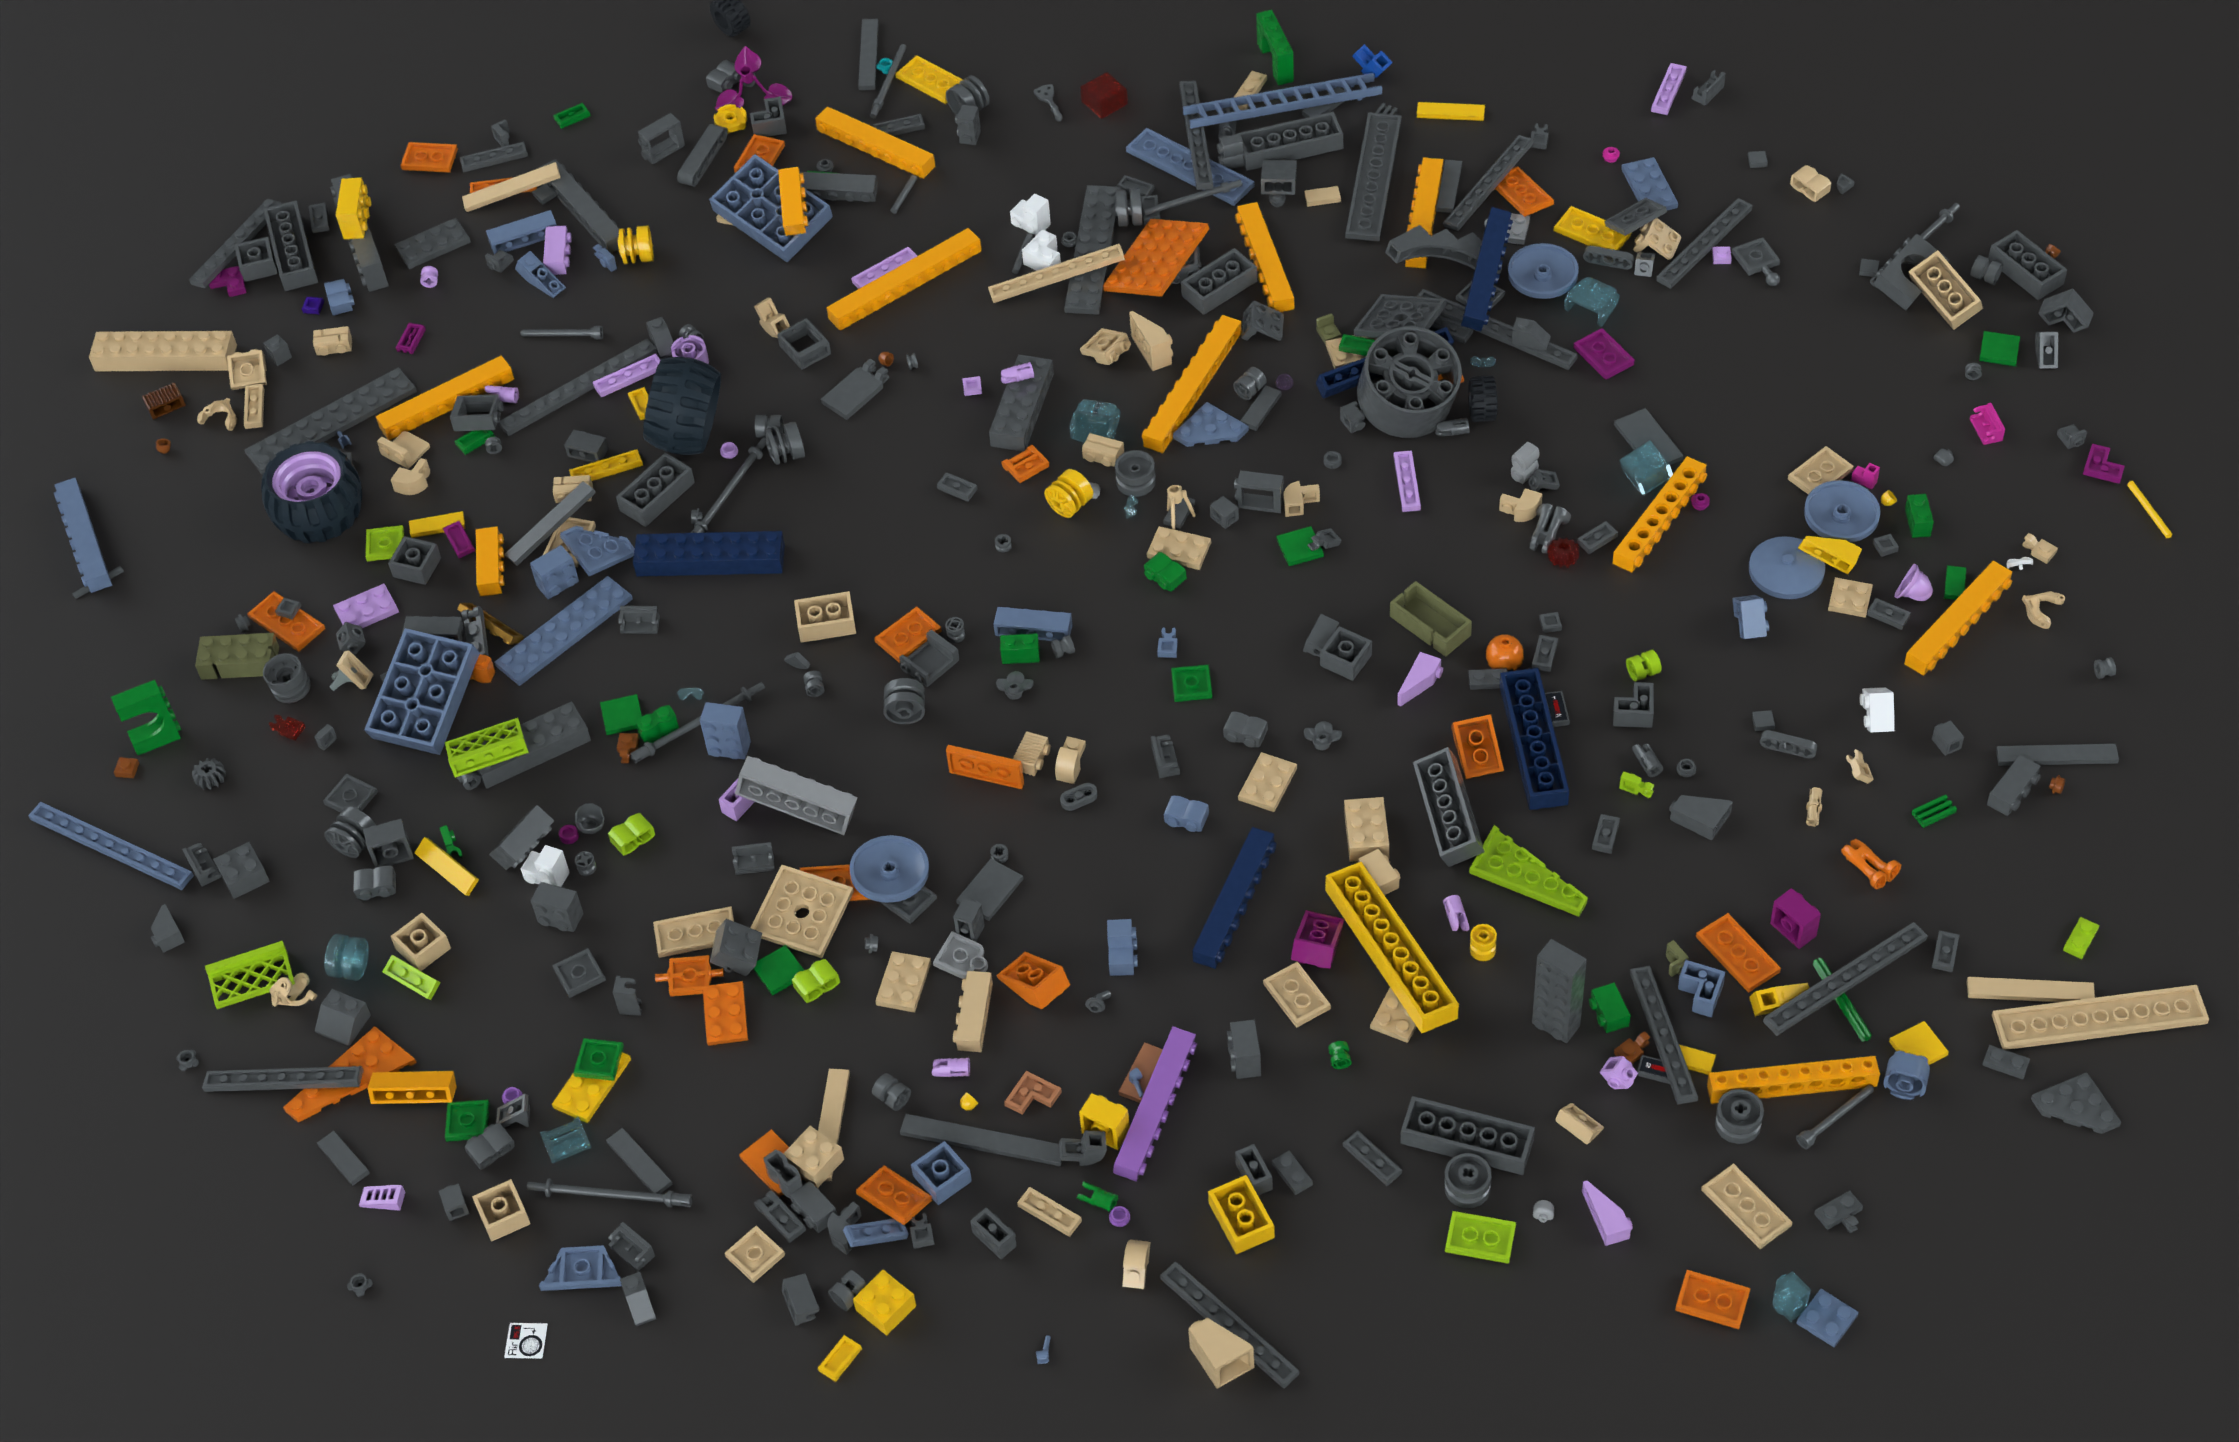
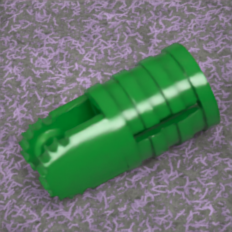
M1083 1181L1082 1186L1088 1190H1093L1094 1193L1092 1198L1078 1193L1077 1199L1108 1212L1116 1207L1118 1202L1117 1194L1107 1192L1098 1186Z

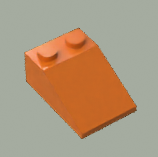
M1491 714L1452 723L1451 729L1466 779L1504 771Z
M1028 952L1021 954L996 975L1000 981L1027 1003L1040 1009L1048 1006L1053 999L1070 986L1062 966Z

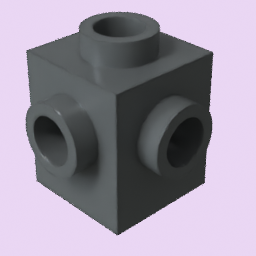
M345 622L336 633L341 651H350L352 654H357L366 643L361 626Z

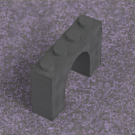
M1917 233L1912 239L1910 237L1906 239L1902 244L1904 246L1903 249L1901 247L1898 248L1893 254L1895 258H1890L1884 265L1886 268H1881L1875 275L1877 279L1873 283V285L1904 310L1909 308L1922 290L1904 276L1901 264L1908 263L1917 266L1937 251L1936 248ZM1942 254V256H1943L1947 261H1949V259Z

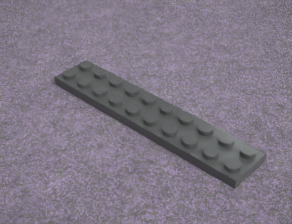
M1368 112L1345 238L1380 241L1402 115Z
M1087 185L1074 258L1112 245L1117 217L1115 210L1116 190H1120L1121 187ZM1108 265L1070 278L1064 307L1065 313L1099 315L1104 291L1103 284L1105 283Z
M398 367L246 448L244 451L263 475L268 462L272 461L281 450L284 451L293 444L297 443L298 445L306 441H313L314 443L325 442L336 436L337 431L342 433L416 393V387Z

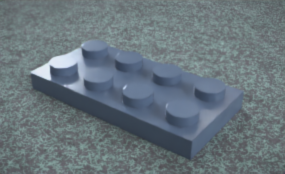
M1654 157L1622 164L1621 170L1638 202L1648 198L1665 206L1667 210L1678 208V202Z

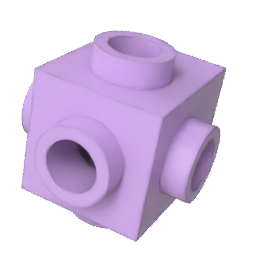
M1624 1056L1609 1057L1600 1074L1606 1079L1608 1085L1615 1090L1631 1087L1638 1072Z

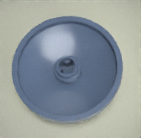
M1547 243L1532 244L1521 248L1511 257L1508 264V278L1512 286L1526 296L1539 299L1555 298L1567 293L1576 284L1578 279V263L1569 251L1560 246Z
M1842 480L1829 481L1815 487L1809 493L1805 502L1804 516L1809 527L1819 536L1846 540L1852 543L1865 539L1874 532L1879 523L1880 506L1875 496L1859 484Z
M1785 536L1775 537L1762 542L1754 549L1750 557L1749 574L1754 584L1766 594L1781 599H1797L1808 596L1819 588L1825 575V562L1798 549V546L1803 541L1802 539Z
M889 835L871 839L856 850L850 862V877L856 890L866 898L877 902L891 903L908 899L922 889L929 876V862L925 851L916 842L902 836Z

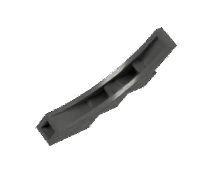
M1419 225L1390 240L1385 253L1396 264L1418 257H1438L1460 262L1475 270L1482 241L1473 232L1457 240L1447 229L1430 236Z

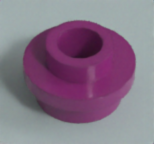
M1697 493L1692 496L1691 503L1696 510H1705L1710 504V498L1706 494Z

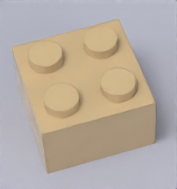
M420 913L390 936L395 949L412 966L420 971L451 949L447 936L423 913Z
M809 1126L784 1152L788 1164L793 1165L799 1171L801 1179L806 1182L811 1181L817 1189L844 1160L842 1147L812 1126Z
M512 1179L472 1196L491 1242L531 1224Z

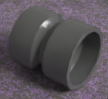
M1979 255L1972 266L1970 276L1979 280L1984 278V282L1995 285L2001 275L2003 264L1994 260L1989 262L1988 258Z
M1250 367L1243 376L1234 382L1233 388L1242 399L1250 400L1257 391L1266 385L1267 379L1261 370L1256 367Z
M756 415L755 434L757 438H765V429L768 428L775 435V426L778 427L780 433H783L782 415H771L770 418L766 415Z
M885 1073L875 1082L872 1088V1095L882 1102L885 1101V1104L894 1111H898L908 1102L911 1096V1089L901 1082L898 1083V1080L889 1073Z
M849 1270L841 1278L842 1283L837 1282L828 1291L831 1299L844 1311H848L854 1305L853 1298L867 1285L861 1276L853 1270Z

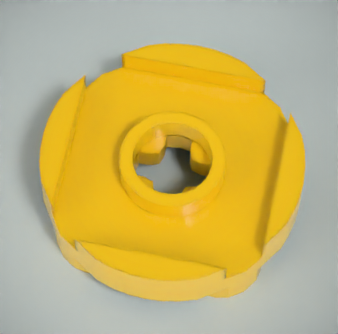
M734 104L724 105L718 109L716 115L714 114L715 125L726 127L728 133L736 132L746 128L747 114L741 106L738 108Z

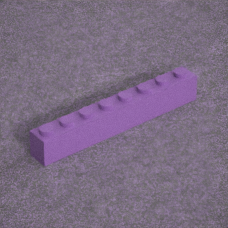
M1172 1026L1114 1163V1174L1136 1182L1139 1175H1144L1147 1167L1145 1163L1146 1158H1151L1154 1151L1153 1141H1158L1162 1129L1159 1127L1161 1122L1165 1123L1169 1111L1166 1110L1169 1105H1173L1176 1098L1174 1091L1176 1088H1180L1183 1077H1181L1182 1072H1187L1190 1060H1188L1189 1055H1194L1198 1043H1195L1196 1034Z

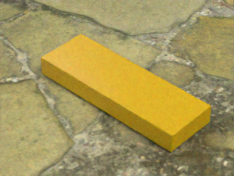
M461 511L410 520V536L415 538L444 533V527L460 521L465 529L464 513Z

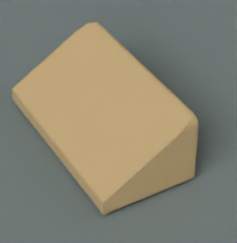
M1573 1103L1561 1108L1555 1120L1585 1144H1589L1604 1128Z

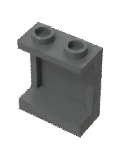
M932 629L926 633L927 641L908 657L903 654L899 657L901 669L905 673L912 675L915 680L926 687L930 686L959 661L958 649Z

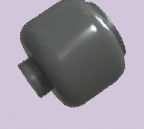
M1944 448L1940 449L1933 457L1942 466H1948L1954 461L1953 452Z

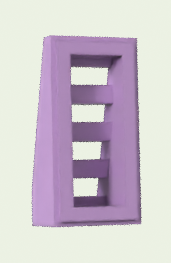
M402 1185L364 1187L359 1206L400 1211L405 1190ZM368 1193H371V1199L366 1201ZM376 1194H379L378 1200H375Z

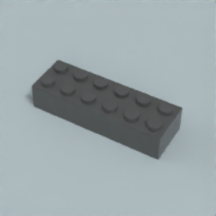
M1334 112L1237 133L1243 142V159L1246 171L1261 168L1263 160H1297L1343 149V132Z
M297 200L264 208L284 290L288 291L319 283Z
M1018 354L1014 366L1031 362L1034 378L1007 384L989 431L991 447L1021 452L1027 449L1054 375L1053 361L1051 359Z
M571 701L521 724L529 753L476 771L481 776V780L487 789L591 741L588 728ZM503 734L500 738L504 739L507 735ZM484 741L482 745H486L489 741Z
M1444 748L1414 761L1413 765L1442 860L1448 867H1451L1484 853L1485 851L1456 756L1450 748Z
M1550 939L1537 956L1532 1024L1536 1028L1550 1033L1555 1039L1568 1043L1581 1023L1587 959Z
M1412 1096L1401 1129V1144L1450 1157H1455L1462 1153H1472L1481 1156L1492 1168L1524 1175L1534 1141L1535 1127Z

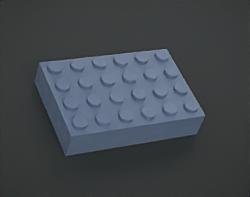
M756 154L709 199L714 212L785 262H788L833 217L830 205L805 189L806 197L803 198V202L806 201L807 212L804 213L808 217L809 226H806V233L786 236L782 220L778 169Z
M405 628L364 729L372 739L441 755L479 657V651L470 643Z

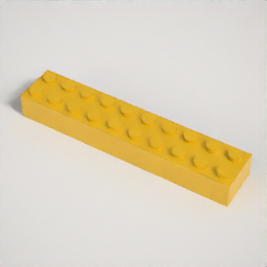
M1359 862L1326 875L1325 891L1421 1034L1457 1020L1459 1003L1363 863Z

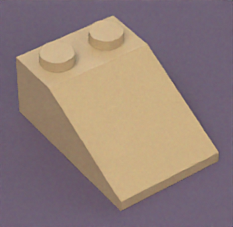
M1134 311L1129 312L1131 337L1152 371L1171 365L1173 356L1171 344L1173 342L1170 334H1166L1162 327Z

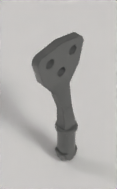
M1043 85L1034 89V95L1039 100L1048 103L1055 119L1061 121L1063 116L1058 106L1053 102V85Z

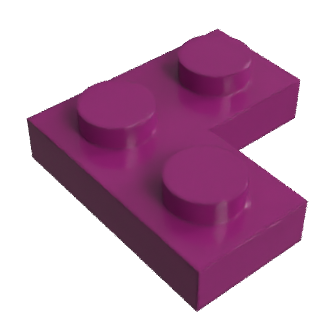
M239 266L223 269L209 283L210 289L227 286L229 297L246 293L245 282Z
M2092 444L2083 475L2120 484L2125 466L2107 461L2110 448Z

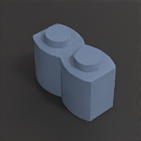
M344 279L324 283L332 315L353 311L352 305H355L353 296L348 294L352 293L349 283H345Z
M1171 796L1164 813L1165 823L1171 827H1184L1191 832H1201L1209 815V806L1201 801Z

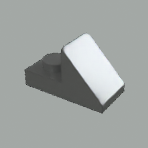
M525 1093L497 1108L496 1124L500 1123L505 1128L518 1122L529 1127L530 1104L528 1094Z

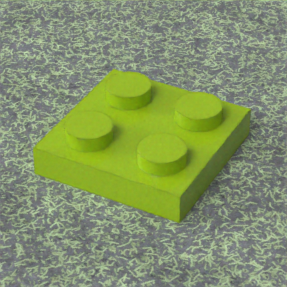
M403 525L366 529L367 562L391 559L404 537Z

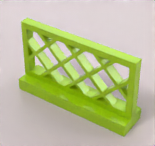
M518 718L445 742L448 761L455 778L529 753ZM503 734L507 735L504 739L500 738ZM484 740L489 741L486 745H482ZM460 745L457 749L451 748V747ZM465 747H470L468 751H463Z
M283 941L205 965L216 1009L269 993L270 988L276 983L282 973L288 975L292 985L295 984L289 955ZM284 960L281 967L274 966V963ZM265 967L261 974L254 972L257 968ZM270 969L277 971L272 978L265 976ZM246 973L241 980L234 978L236 975ZM251 975L257 977L253 984L246 982ZM226 979L222 986L215 984L217 981ZM262 980L269 982L265 987H258ZM231 982L238 984L233 991L226 989ZM242 986L249 988L247 993L240 994L238 992ZM223 992L229 994L227 999L219 1001V997Z

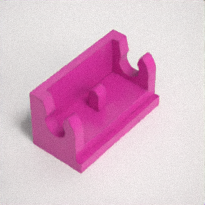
M1992 403L1974 408L1975 413H1980L1971 415L1970 421L1983 445L2003 441L2005 427Z

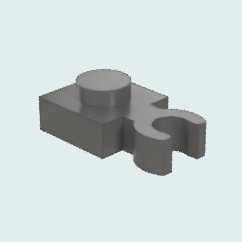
M1536 123L1535 131L1531 133L1534 144L1530 148L1546 149L1549 133H1547L1548 125L1545 124L1544 128H1539V123Z
M925 1213L922 1214L923 1219L920 1221L915 1220V1217L911 1219L913 1227H910L914 1249L935 1245L931 1223L928 1224Z

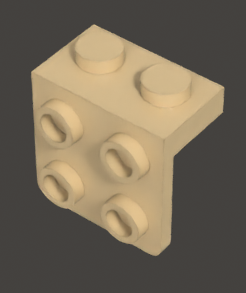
M1658 218L1640 227L1639 230L1641 232L1634 241L1636 244L1633 250L1638 253L1647 246H1650L1664 258L1671 260L1679 245L1681 235Z
M403 431L393 442L384 437L377 440L382 456L407 469L430 448L428 442L407 431Z

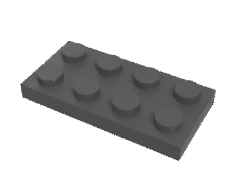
M453 218L394 245L407 267L411 269L471 243L458 220Z

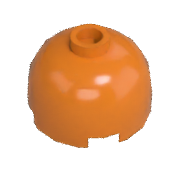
M1508 634L1494 637L1486 648V659L1489 667L1492 669L1507 668V670H1517L1522 665L1524 659L1523 646L1520 641Z

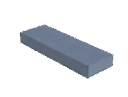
M895 1219L847 1225L843 1229L850 1247L904 1240L909 1236L905 1225Z

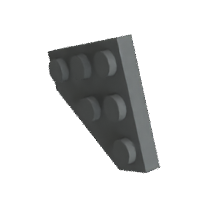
M2087 1072L2031 1096L2032 1102L2041 1115L2048 1118L2053 1116L2064 1120V1123L2077 1127L2082 1125L2092 1128L2094 1132L2100 1134L2121 1125L2120 1119Z

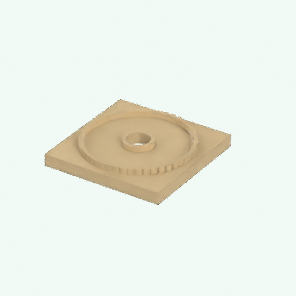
M781 865L751 928L762 932L761 939L782 946L786 945L788 948L822 958L854 893V889L832 880ZM806 908L809 910V914L806 917H796V912L799 909Z

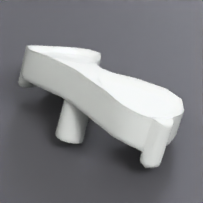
M2029 557L2009 559L2007 561V569L2019 565V570H2022L2023 564L2033 565V559Z

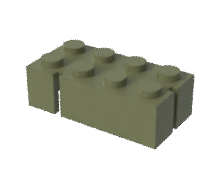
M1416 581L1404 590V594H1399L1390 602V617L1431 646L1433 644V648L1445 657L1471 636L1472 621Z
M274 633L200 637L195 667L201 680L218 679V674L213 664H216L221 679L263 676L265 664L272 657L278 655L279 644Z

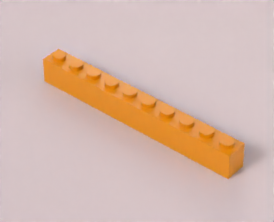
M969 228L961 231L827 307L828 319L840 331L849 327L860 319L981 252L980 238Z
M1222 315L1214 323L1212 331L1207 334L1204 343L1199 346L1197 354L1191 358L1189 366L1183 370L1181 378L1175 382L1173 390L1167 394L1164 404L1159 406L1158 413L1151 418L1148 428L1144 429L1142 433L1144 447L1164 453L1173 439V433L1183 424L1241 335L1240 320Z

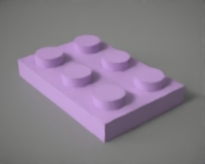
M385 584L333 605L342 625L347 622L362 628L399 613Z

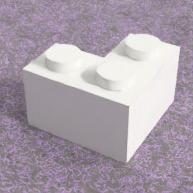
M1034 194L1028 201L1022 199L1010 211L1011 224L1026 230L1028 233L1037 235L1042 229L1046 230L1051 225L1049 201L1037 194Z
M1042 229L1022 249L1023 264L1038 271L1061 263L1060 253L1057 252L1056 235Z
M1886 687L1862 689L1863 694H1860L1859 699L1860 705H1863V708L1867 710V716H1864V726L1867 727V730L1870 732L1894 731V693Z
M547 845L544 846L541 853L531 851L521 867L524 880L531 884L544 882L562 887L570 873L563 850Z

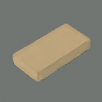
M1338 186L1304 191L1307 207L1341 202Z

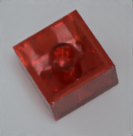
M1108 72L1080 87L1082 102L1101 119L1128 104L1127 89Z

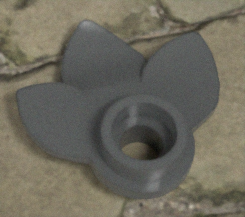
M1014 671L1006 679H997L996 685L999 690L1005 691L1009 699L1015 700L1019 699L1025 690L1033 687L1034 680L1024 679L1023 673Z
M1321 721L1316 724L1315 728H1305L1304 736L1312 741L1316 749L1326 750L1332 742L1340 740L1342 731L1333 730L1331 723Z

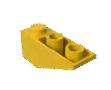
M1808 983L1755 991L1749 997L1755 1016L1775 1011L1808 990L1809 985Z

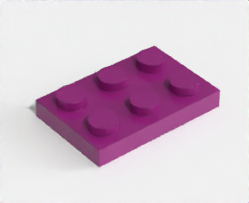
M1603 328L1573 344V348L1605 380L1635 364V360Z

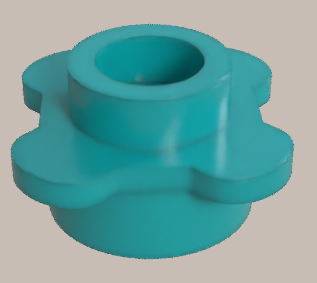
M883 58L876 65V68L880 69L883 74H888L892 66V60Z

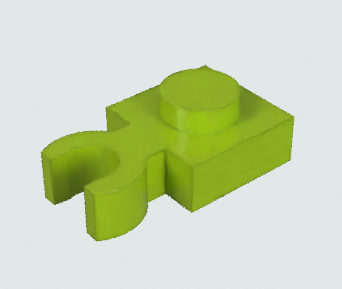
M1623 771L1620 777L1619 789L1635 795L1641 793L1643 796L1651 798L1654 792V784L1642 782V778L1637 775Z

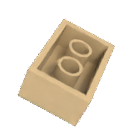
M850 591L794 600L801 643L856 634Z
M1384 797L1344 800V816L1350 862L1358 861V858L1377 849L1389 859V838Z

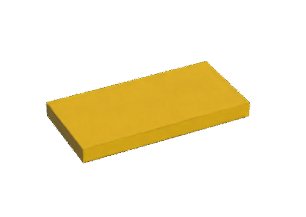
M917 55L895 73L897 79L945 104L947 103L946 91L963 80Z
M1570 206L1554 226V232L1588 246L1618 251L1631 236V233L1624 236L1606 227L1604 219L1573 206Z

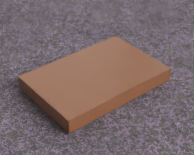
M1145 1042L1130 1071L1135 1068L1140 1070L1143 1078L1138 1081L1143 1093H1145L1163 1050ZM1128 1073L1119 1090V1095L1140 1103L1142 1098L1139 1097L1134 1084L1129 1081Z

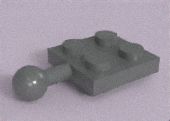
M1764 238L1732 248L1733 256L1748 276L1763 271L1769 286L1779 284L1780 276L1769 268L1780 265V259Z

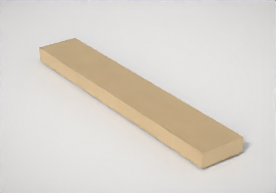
M554 162L462 196L466 212L559 179L561 177L558 165Z
M1985 977L1967 978L1968 998L2065 1002L2095 998L2094 983Z
M829 1069L818 1128L820 1133L836 1144L839 1141L850 1071L845 1069ZM833 1172L825 1181H832Z

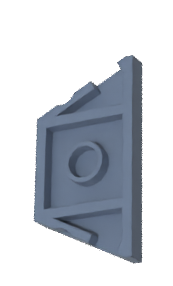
M604 1245L561 1248L555 1262L548 1269L547 1277L539 1284L541 1291L622 1286L621 1278Z

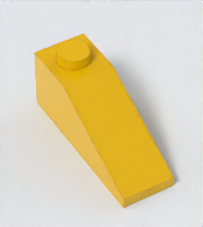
M1805 536L1798 546V549L1847 575L1855 566L1862 548L1846 540Z

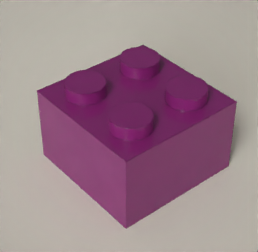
M1791 888L1774 901L1770 924L1800 949L1817 936L1821 913L1815 906L1810 905L1800 893Z

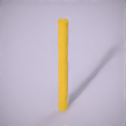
M2134 481L2128 482L2127 486L2163 535L2166 538H2170L2173 535L2149 501Z

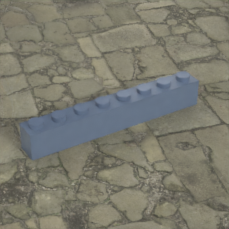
M76 478L54 484L57 491L54 492L57 503L60 502V504H57L60 513L64 514L61 518L64 525L68 526L65 530L68 538H72L69 540L71 548L76 550L73 552L76 562H80V564H77L80 574H84L81 577L84 587L88 586L92 593L112 586Z

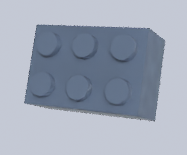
M706 702L700 718V724L708 755L745 760L751 740L743 707Z

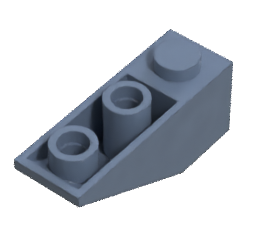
M531 251L517 261L515 270L527 282L550 297L554 298L566 289Z

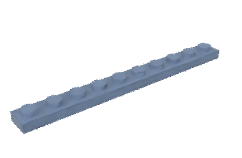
M40 802L28 815L30 820L180 890H183L194 876L190 870L45 803Z

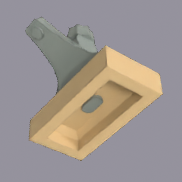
M344 651L336 665L339 671L332 674L331 677L334 681L329 687L334 691L346 682H353L360 689H366L374 674L350 651Z

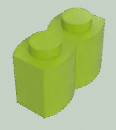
M637 813L628 817L625 823L614 826L608 835L610 842L624 856L633 852L639 845L650 841L655 836L653 826L643 815Z
M826 959L815 961L809 969L796 973L792 983L806 1003H810L823 993L835 988L840 983V979Z

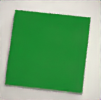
M1984 331L1979 361L2016 366L2020 336Z
M1311 526L1276 536L1288 566L1324 557L1321 546L1315 551H1312L1307 546L1314 542L1311 538L1315 536V533Z
M1209 665L1171 668L1175 702L1213 699Z
M637 694L600 702L607 735L637 729L636 721L642 717Z
M786 945L758 960L753 968L772 996L792 985V979L799 971H804Z
M583 1038L573 1072L574 1076L614 1081L624 1048L623 1042Z
M489 1100L447 1103L446 1142L469 1140L473 1136L482 1135L485 1128L488 1127Z

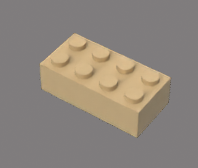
M1938 250L1909 271L1912 282L1922 290L1923 295L1953 330L1983 309L1978 296Z

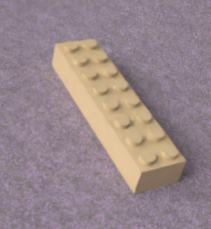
M232 331L96 332L89 359L94 371H229L227 355L235 353L237 344Z

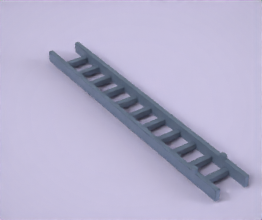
M1374 73L1183 106V115L1199 113L1202 118L1190 120V128H1197L1354 99L1360 101L1365 97L1382 95V86L1367 88L1365 83L1374 82L1375 76ZM1359 84L1360 90L1351 91L1349 86L1352 88ZM1337 86L1343 87L1345 92L1335 94L1333 89ZM1327 90L1330 95L1319 96L1317 92ZM1312 93L1314 98L1303 100L1301 94ZM1295 96L1298 101L1288 102L1285 97ZM1280 99L1282 103L1272 105L1269 100ZM1264 101L1266 106L1255 107L1254 103ZM1248 104L1250 109L1239 110V105ZM1232 107L1234 112L1224 114L1222 109ZM1216 110L1218 115L1207 116L1206 111Z

